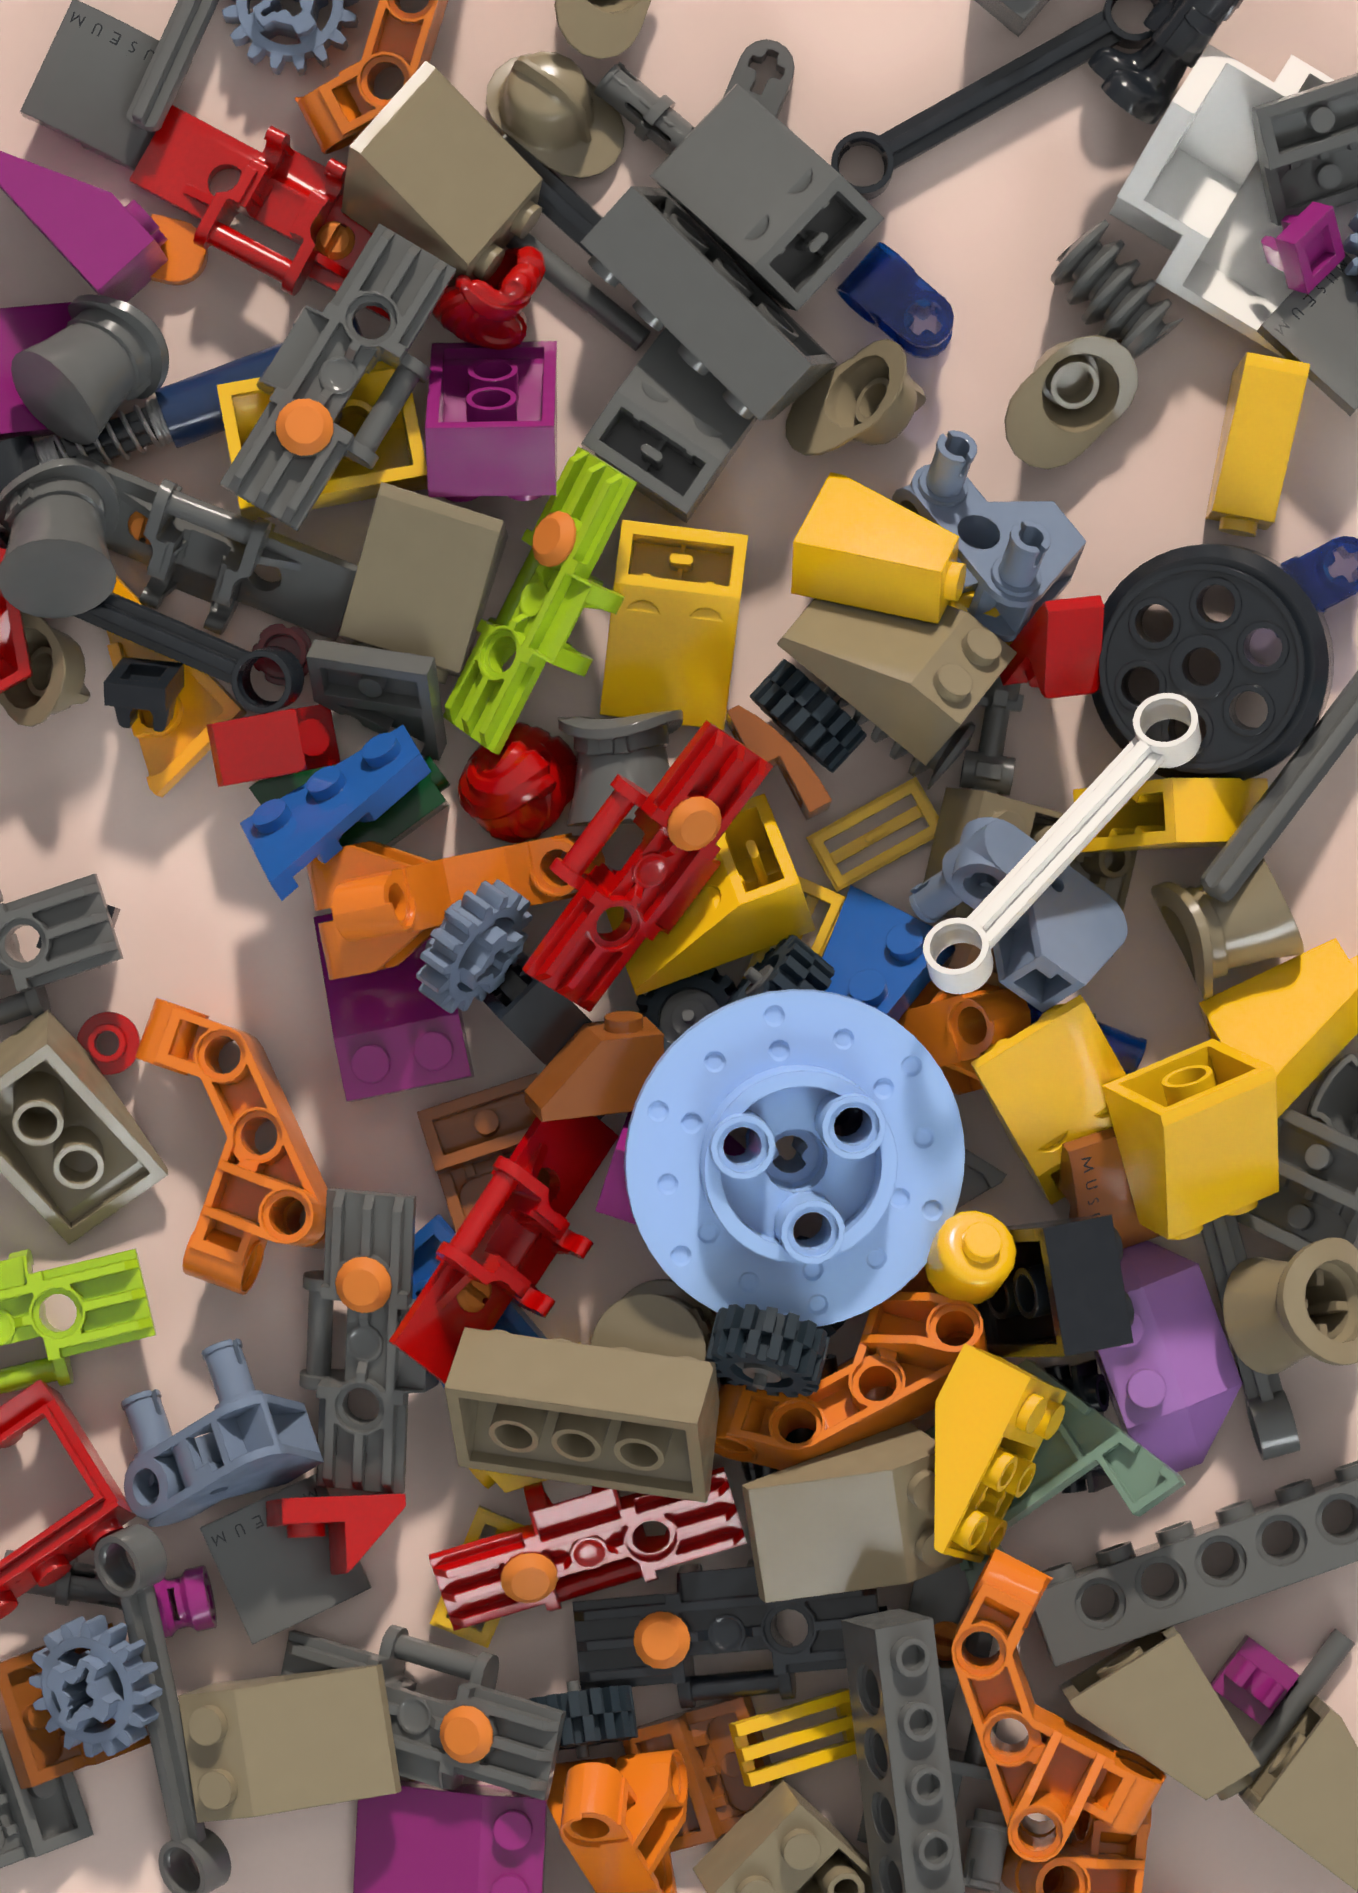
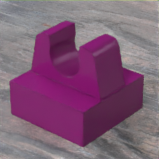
M1314 201L1299 215L1285 216L1281 220L1283 231L1276 238L1264 236L1261 240L1266 262L1284 272L1288 289L1309 294L1346 257L1333 206Z
M1245 1635L1210 1684L1217 1693L1263 1726L1300 1675L1248 1635Z

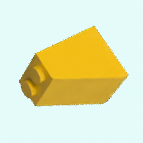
M1212 1038L1102 1085L1139 1224L1168 1240L1186 1239L1200 1233L1203 1230L1204 1224L1224 1215L1235 1216L1247 1213L1257 1207L1259 1200L1279 1192L1277 1078L1273 1066Z

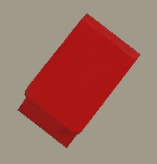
M1101 596L1044 601L1010 644V647L1017 654L1000 674L1003 686L1028 683L1031 687H1039L1041 694L1047 699L1087 695L1097 692L1100 685L1099 658L1102 651L1104 604Z
M320 704L207 724L218 787L336 765L341 762L331 710Z
M406 1493L266 1501L267 1527L287 1526V1538L324 1537L325 1525L328 1524L331 1574H346L360 1561L406 1507Z

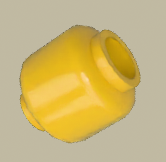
M976 1210L960 1212L947 1219L933 1238L927 1263L924 1265L927 1279L934 1290L940 1295L952 1300L980 1304L995 1295L1013 1270L1016 1258L1014 1239L1006 1226L991 1214Z

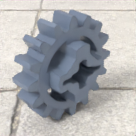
M232 0L236 2V5L228 6L222 10L226 23L241 24L230 34L234 45L238 47L249 42L252 43L247 53L248 59L252 64L256 65L265 56L270 57V67L273 74L280 75L285 62H293L299 76L306 75L307 70L306 60L315 58L320 65L326 68L330 65L326 52L327 48L331 45L343 51L348 48L347 40L340 31L342 28H357L358 18L356 14L346 10L345 7L352 6L358 3L359 0H332L331 15L322 31L317 26V19L320 9L329 4L328 0H294L295 2H300L302 9L295 16H291L290 12L282 9L280 0H262V2L252 7V13H250L251 0ZM281 35L297 39L299 44H279L271 41V39Z
M498 879L493 885L483 881L476 895L469 890L466 891L462 901H456L445 911L442 924L439 928L433 929L430 934L432 938L427 941L425 950L420 955V959L427 964L416 973V978L422 982L418 990L449 1013H453L457 1007L463 1012L467 1011L474 997L479 1001H483L486 998L487 992L491 993L505 981L506 971L511 964L516 963L517 955L523 951L524 942L527 941L529 935L523 932L522 929L533 918V915L527 912L531 904L530 901Z
M98 1615L88 1621L81 1616L61 1625V1628L46 1634L43 1637L46 1647L35 1652L32 1656L33 1661L42 1668V1671L29 1677V1684L42 1689L43 1694L42 1698L33 1703L35 1710L48 1709L52 1716L47 1722L45 1729L50 1733L61 1728L66 1732L64 1747L69 1750L83 1743L85 1756L90 1758L103 1751L108 1757L115 1755L130 1747L133 1743L145 1738L148 1735L145 1725L157 1720L159 1716L156 1709L148 1703L162 1695V1688L155 1684H150L148 1675L158 1669L157 1663H143L139 1656L144 1650L146 1643L143 1639L132 1644L128 1643L125 1640L127 1625L122 1622L108 1629L105 1615ZM77 1648L91 1649L81 1654L74 1652ZM111 1718L116 1720L115 1724L103 1723Z

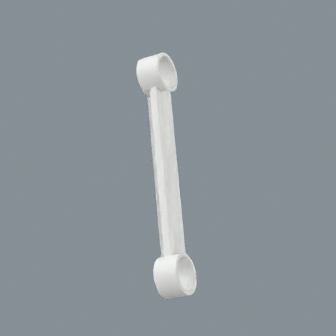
M1160 693L1144 700L1136 709L1133 717L1135 738L967 918L946 919L936 924L928 932L924 940L923 952L930 978L939 989L951 994H966L983 986L993 970L991 949L1159 767H1178L1187 763L1196 755L1201 744L1200 727L1196 708L1187 698L1175 693ZM1175 719L1189 726V729L1183 736L1169 742L1155 741L1145 735L1146 731L1153 724L1161 720ZM968 943L981 950L978 958L963 968L949 969L936 963L939 954L953 944Z

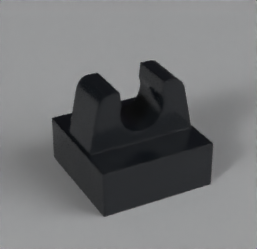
M122 657L103 682L104 706H114L118 723L123 728H131L138 718V709L149 710L152 713L154 731L161 732L165 730L173 718L176 698L184 687V664Z

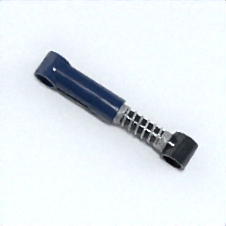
M355 316L353 320V327L355 331L363 337L357 318ZM283 343L164 386L155 392V399L146 400V407L140 409L138 405L134 404V411L125 415L122 411L118 410L117 418L109 420L96 442L90 445H80L64 438L59 439L55 434L53 437L49 436L48 439H40L39 442L35 441V443L29 435L1 441L0 493L12 480L22 473L51 460L76 458L79 453L113 466L115 458L122 456L124 459L129 460L131 452L136 450L145 454L147 446L152 444L161 448L165 444L169 445L172 442L176 448H180L225 431L217 385L261 377Z

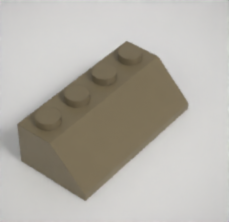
M464 1328L444 1387L459 1467L707 1503L710 1494L720 1405L715 1362L701 1361L690 1356L672 1357L637 1352L626 1347L608 1348L580 1344L563 1338L544 1339L516 1335L497 1329L487 1331Z

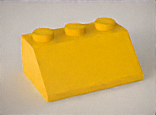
M378 361L370 374L364 373L342 410L343 418L339 426L354 434V437L356 436L395 372V368L383 361ZM260 377L217 385L231 464L270 402L271 395L264 393L256 385ZM413 393L410 394L375 453L379 456V459L373 469L366 468L344 456L311 510L374 499L377 497L381 482L412 492L428 489L427 466ZM237 496L242 517L252 521L257 520L259 517H272Z

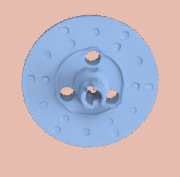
M808 989L769 991L737 1000L706 1015L675 1040L657 1061L635 1101L628 1125L624 1157L626 1191L637 1228L649 1251L667 1275L695 1300L715 1312H718L722 1307L728 1309V1306L737 1304L744 1309L746 1304L757 1305L760 1310L765 1311L768 1306L777 1308L779 1314L787 1315L791 1312L800 1316L799 1321L810 1320L816 1323L817 1327L847 1320L881 1304L901 1290L928 1262L927 1258L933 1238L945 1221L954 1216L960 1198L965 1163L964 1133L956 1100L941 1068L919 1040L896 1020L875 1007L837 993ZM853 1107L861 1109L863 1121L860 1128L849 1136L836 1135L834 1123L840 1112ZM736 1128H748L745 1153L737 1156L725 1154L723 1144L728 1133ZM793 1135L794 1139L791 1146L796 1150V1154L792 1159L784 1160L779 1155L776 1142L785 1136ZM809 1212H817L822 1215V1226L814 1237L807 1240L794 1238L793 1227L802 1215Z

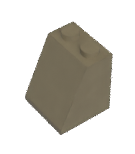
M425 61L349 146L341 212L371 233H374L380 223L456 268V273L450 281L449 287L455 286V279L460 275H467L471 280L479 278L486 282L500 266L505 256L504 248L515 235L523 239L537 223L542 213V207L538 205L543 179L436 67Z
M381 482L339 633L342 640L357 646L435 657L438 683L446 684L448 675L459 678L472 652L478 633L476 628L483 617L508 539L504 520Z
M1173 1626L1134 1639L1059 1686L1076 1713L1205 1800L1217 1794L1222 1801L1238 1794L1253 1782L1250 1773L1261 1767L1183 1638Z
M1316 1696L1251 1786L1246 1789L1242 1796H1239L1255 1815L1358 1892V1747L1342 1717Z

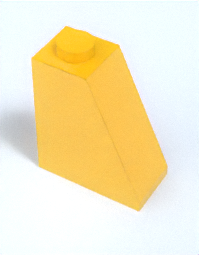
M1247 352L1232 372L1205 519L1220 521L1219 531L1236 536L1256 537L1257 529L1267 530L1275 522L1308 378L1309 363Z
M830 472L793 541L791 594L939 624L949 601H959L965 584L966 564L957 562L959 536L843 474Z
M1165 778L1148 780L1080 853L1223 847L1268 789V779L1249 778L1243 781L1240 778ZM1087 788L1073 789L1074 802Z
M1336 938L1215 994L1205 1001L1199 1002L1209 1039L1213 1038L1274 1067L1277 1078V1119L1358 1034V956L1348 959Z

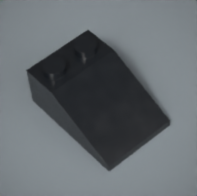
M1112 1215L1083 1216L1006 1226L1013 1236L1016 1247L1014 1268L994 1296L980 1304H973L980 1312L984 1322L989 1353L999 1357H1067L1134 1343L1131 1330L1134 1321V1308L1129 1295L1124 1289L1120 1265L1123 1258V1244L1118 1231L1114 1228Z

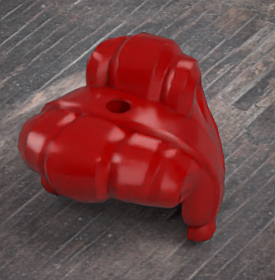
M533 246L507 249L500 266L486 282L479 278L471 280L467 275L458 276L455 279V286H447L433 309L432 315L443 328L465 342L495 350L512 349L518 346L526 337L528 320L523 310L530 303L531 296L540 285L546 271L542 252Z
M516 723L500 755L492 753L484 746L479 745L470 756L459 779L458 798L460 805L471 818L495 839L509 843H521L530 838L536 839L557 821L564 807L573 798L577 764L576 756L570 746L560 736L552 737L548 731L538 726L531 727L526 723Z

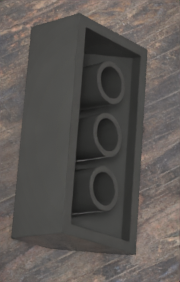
M631 186L580 242L593 254L588 260L591 268L613 287H616L621 282L637 298V301L632 305L637 314L657 331H661L665 326L682 343L677 352L684 361L703 376L710 371L727 388L722 393L724 400L747 420H750L753 416L759 421L774 419L837 364L662 188Z

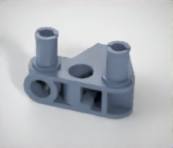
M951 430L947 433L948 437L944 433L939 436L931 464L924 465L918 469L910 485L895 491L892 501L959 536L957 562L966 564V578L962 594L975 591L970 607L967 610L969 614L1002 641L1010 642L1017 637L1044 601L1055 600L1070 583L1086 540L1054 501L987 502L967 477L971 463L977 454V445L968 434ZM995 607L1000 613L997 617L983 614Z
M983 817L968 822L962 829L959 844L945 853L942 859V870L924 883H920L911 889L910 892L913 893L909 896L911 908L921 920L927 923L938 921L945 913L962 902H965L975 910L1037 842L1003 819ZM1068 865L993 947L999 982L1043 1013L1086 986L1125 942L1128 928L1123 911L1109 894Z
M232 1339L224 1340L202 1351L201 1355L206 1362L219 1403L215 1405L214 1411L178 1433L172 1434L161 1401L162 1395L160 1390L138 1392L121 1401L122 1410L125 1411L138 1451L133 1457L134 1460L130 1462L125 1474V1498L131 1511L138 1517L146 1519L150 1527L166 1526L189 1519L223 1499L287 1484L324 1462L305 1404L271 1394H264L263 1391L256 1390L240 1339L233 1341Z

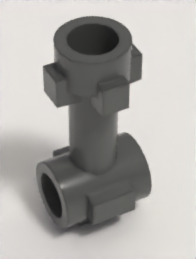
M998 677L978 702V706L985 707L978 752L965 750L959 787L1010 795L1016 758L1003 756L1010 711H1022L1024 695L1019 694L1021 684L1003 686L1001 678Z

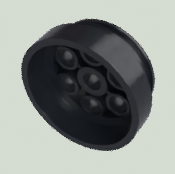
M1199 544L1173 549L1155 556L1133 570L1119 583L1105 602L1102 651L1099 658L1100 685L1098 691L1091 695L1105 729L1115 743L1123 750L1135 738L1133 717L1136 709L1142 703L1131 695L1128 687L1129 678L1138 667L1150 669L1159 680L1158 694L1175 693L1187 698L1194 705L1197 713L1204 719L1206 724L1205 738L1201 742L1198 752L1190 761L1174 768L1159 767L1154 773L1164 778H1240L1244 781L1270 770L1290 757L1321 719L1329 699L1334 675V653L1329 627L1319 604L1306 585L1294 573L1271 557L1255 550L1228 544ZM1214 585L1226 587L1232 593L1235 601L1232 615L1223 622L1210 619L1203 609V597L1207 590ZM1154 604L1164 606L1169 610L1173 618L1172 632L1163 641H1156L1148 637L1142 626V618L1145 611ZM1261 628L1274 631L1282 643L1281 655L1272 665L1260 664L1250 653L1249 644L1251 637ZM1199 648L1210 649L1219 658L1220 673L1211 684L1199 683L1190 674V657ZM1246 691L1256 692L1261 695L1268 707L1266 720L1261 726L1256 728L1244 725L1236 715V702L1240 695ZM1166 719L1156 722L1146 731L1145 735L1159 742L1178 739L1175 733L1176 720Z

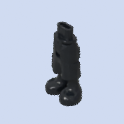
M1160 0L1143 22L1154 34L1142 49L1133 54H1126L1114 48L1103 47L1094 53L1088 64L1095 73L1105 80L1101 88L1116 104L1141 121L1155 124L1168 108L1171 96L1187 67L1193 68L1222 22L1227 21L1243 0Z

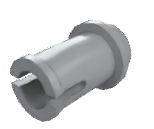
M976 1808L973 1820L966 1821V1827L971 1829L963 1870L964 1886L1000 1893V1881L1008 1843V1827L1003 1813Z

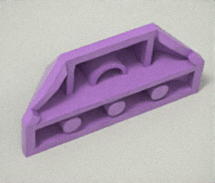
M1145 1241L1124 1248L1123 1258L1120 1262L1124 1289L1129 1295L1134 1308V1321L1131 1326L1134 1343L1093 1352L1101 1374L1104 1375L1109 1396L1121 1429L1175 1472H1179L1203 1463L1242 1385V1380L1199 1264L1150 1241Z

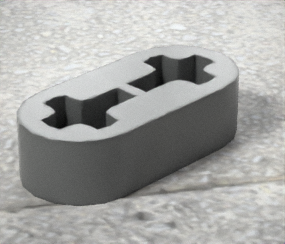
M768 39L755 41L749 45L740 56L724 96L735 84H739L778 118L792 86L795 70L793 56L787 47L778 41ZM767 56L777 59L776 70L783 74L782 78L771 77L767 81L762 95L752 92L756 81V71L749 67L752 62L762 64Z

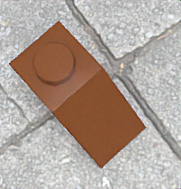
M635 1011L610 1012L604 1016V1021L584 1023L524 1091L525 1104L541 1122L632 1112L646 1078L664 1054V1034L646 1016L643 1017L641 1013Z

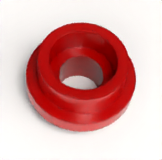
M115 1012L95 1014L85 1021L77 1036V1041L89 1053L104 1075L121 1073L132 1066L137 1059L135 1055L141 1041L135 1024L122 1014ZM105 1031H112L119 1039L117 1051L109 1056L103 1055L97 1048V1039Z

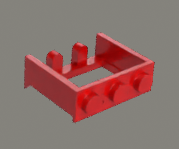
M40 1379L0 1406V1449L17 1443L23 1437L25 1431L46 1418L94 1497L0 1561V1619L15 1610L19 1604L18 1597L36 1585L45 1587L61 1579L70 1571L72 1567L70 1562L90 1548L95 1551L97 1543L102 1538L124 1529L123 1525L136 1517V1514L131 1511L125 1496L61 1393Z

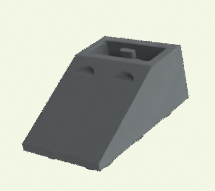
M735 84L650 175L781 307L798 311L884 219L839 172L739 84Z
M665 327L615 392L581 445L583 449L636 481L637 484L634 489L687 523L757 418L753 416L750 420H747L739 415L722 397V393L727 388L710 371L703 376L688 365L677 352L682 343Z

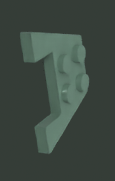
M1025 1359L1017 1365L1067 1391L1061 1403L1065 1406V1414L1058 1430L1049 1440L1043 1439L1032 1461L1036 1464V1472L1030 1486L1021 1497H1014L1003 1519L1007 1521V1529L1099 1464L1131 1513L1139 1517L1186 1484L1181 1475L1036 1362ZM934 1425L925 1431L933 1439H935ZM999 1545L997 1549L1005 1553L1002 1546ZM985 1555L981 1563L963 1559L962 1563H959L961 1571H965L970 1593L990 1555Z

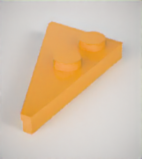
M116 574V583L112 592L146 606L139 602L140 598ZM107 631L110 641L107 648L113 668L116 667L122 657L178 662ZM185 664L184 687L176 698L173 718L165 730L161 732L154 731L152 713L149 710L138 709V718L131 726L134 737L139 739L149 776L146 779L149 789L155 795L162 798L211 750L207 724L243 718L248 713L215 677Z

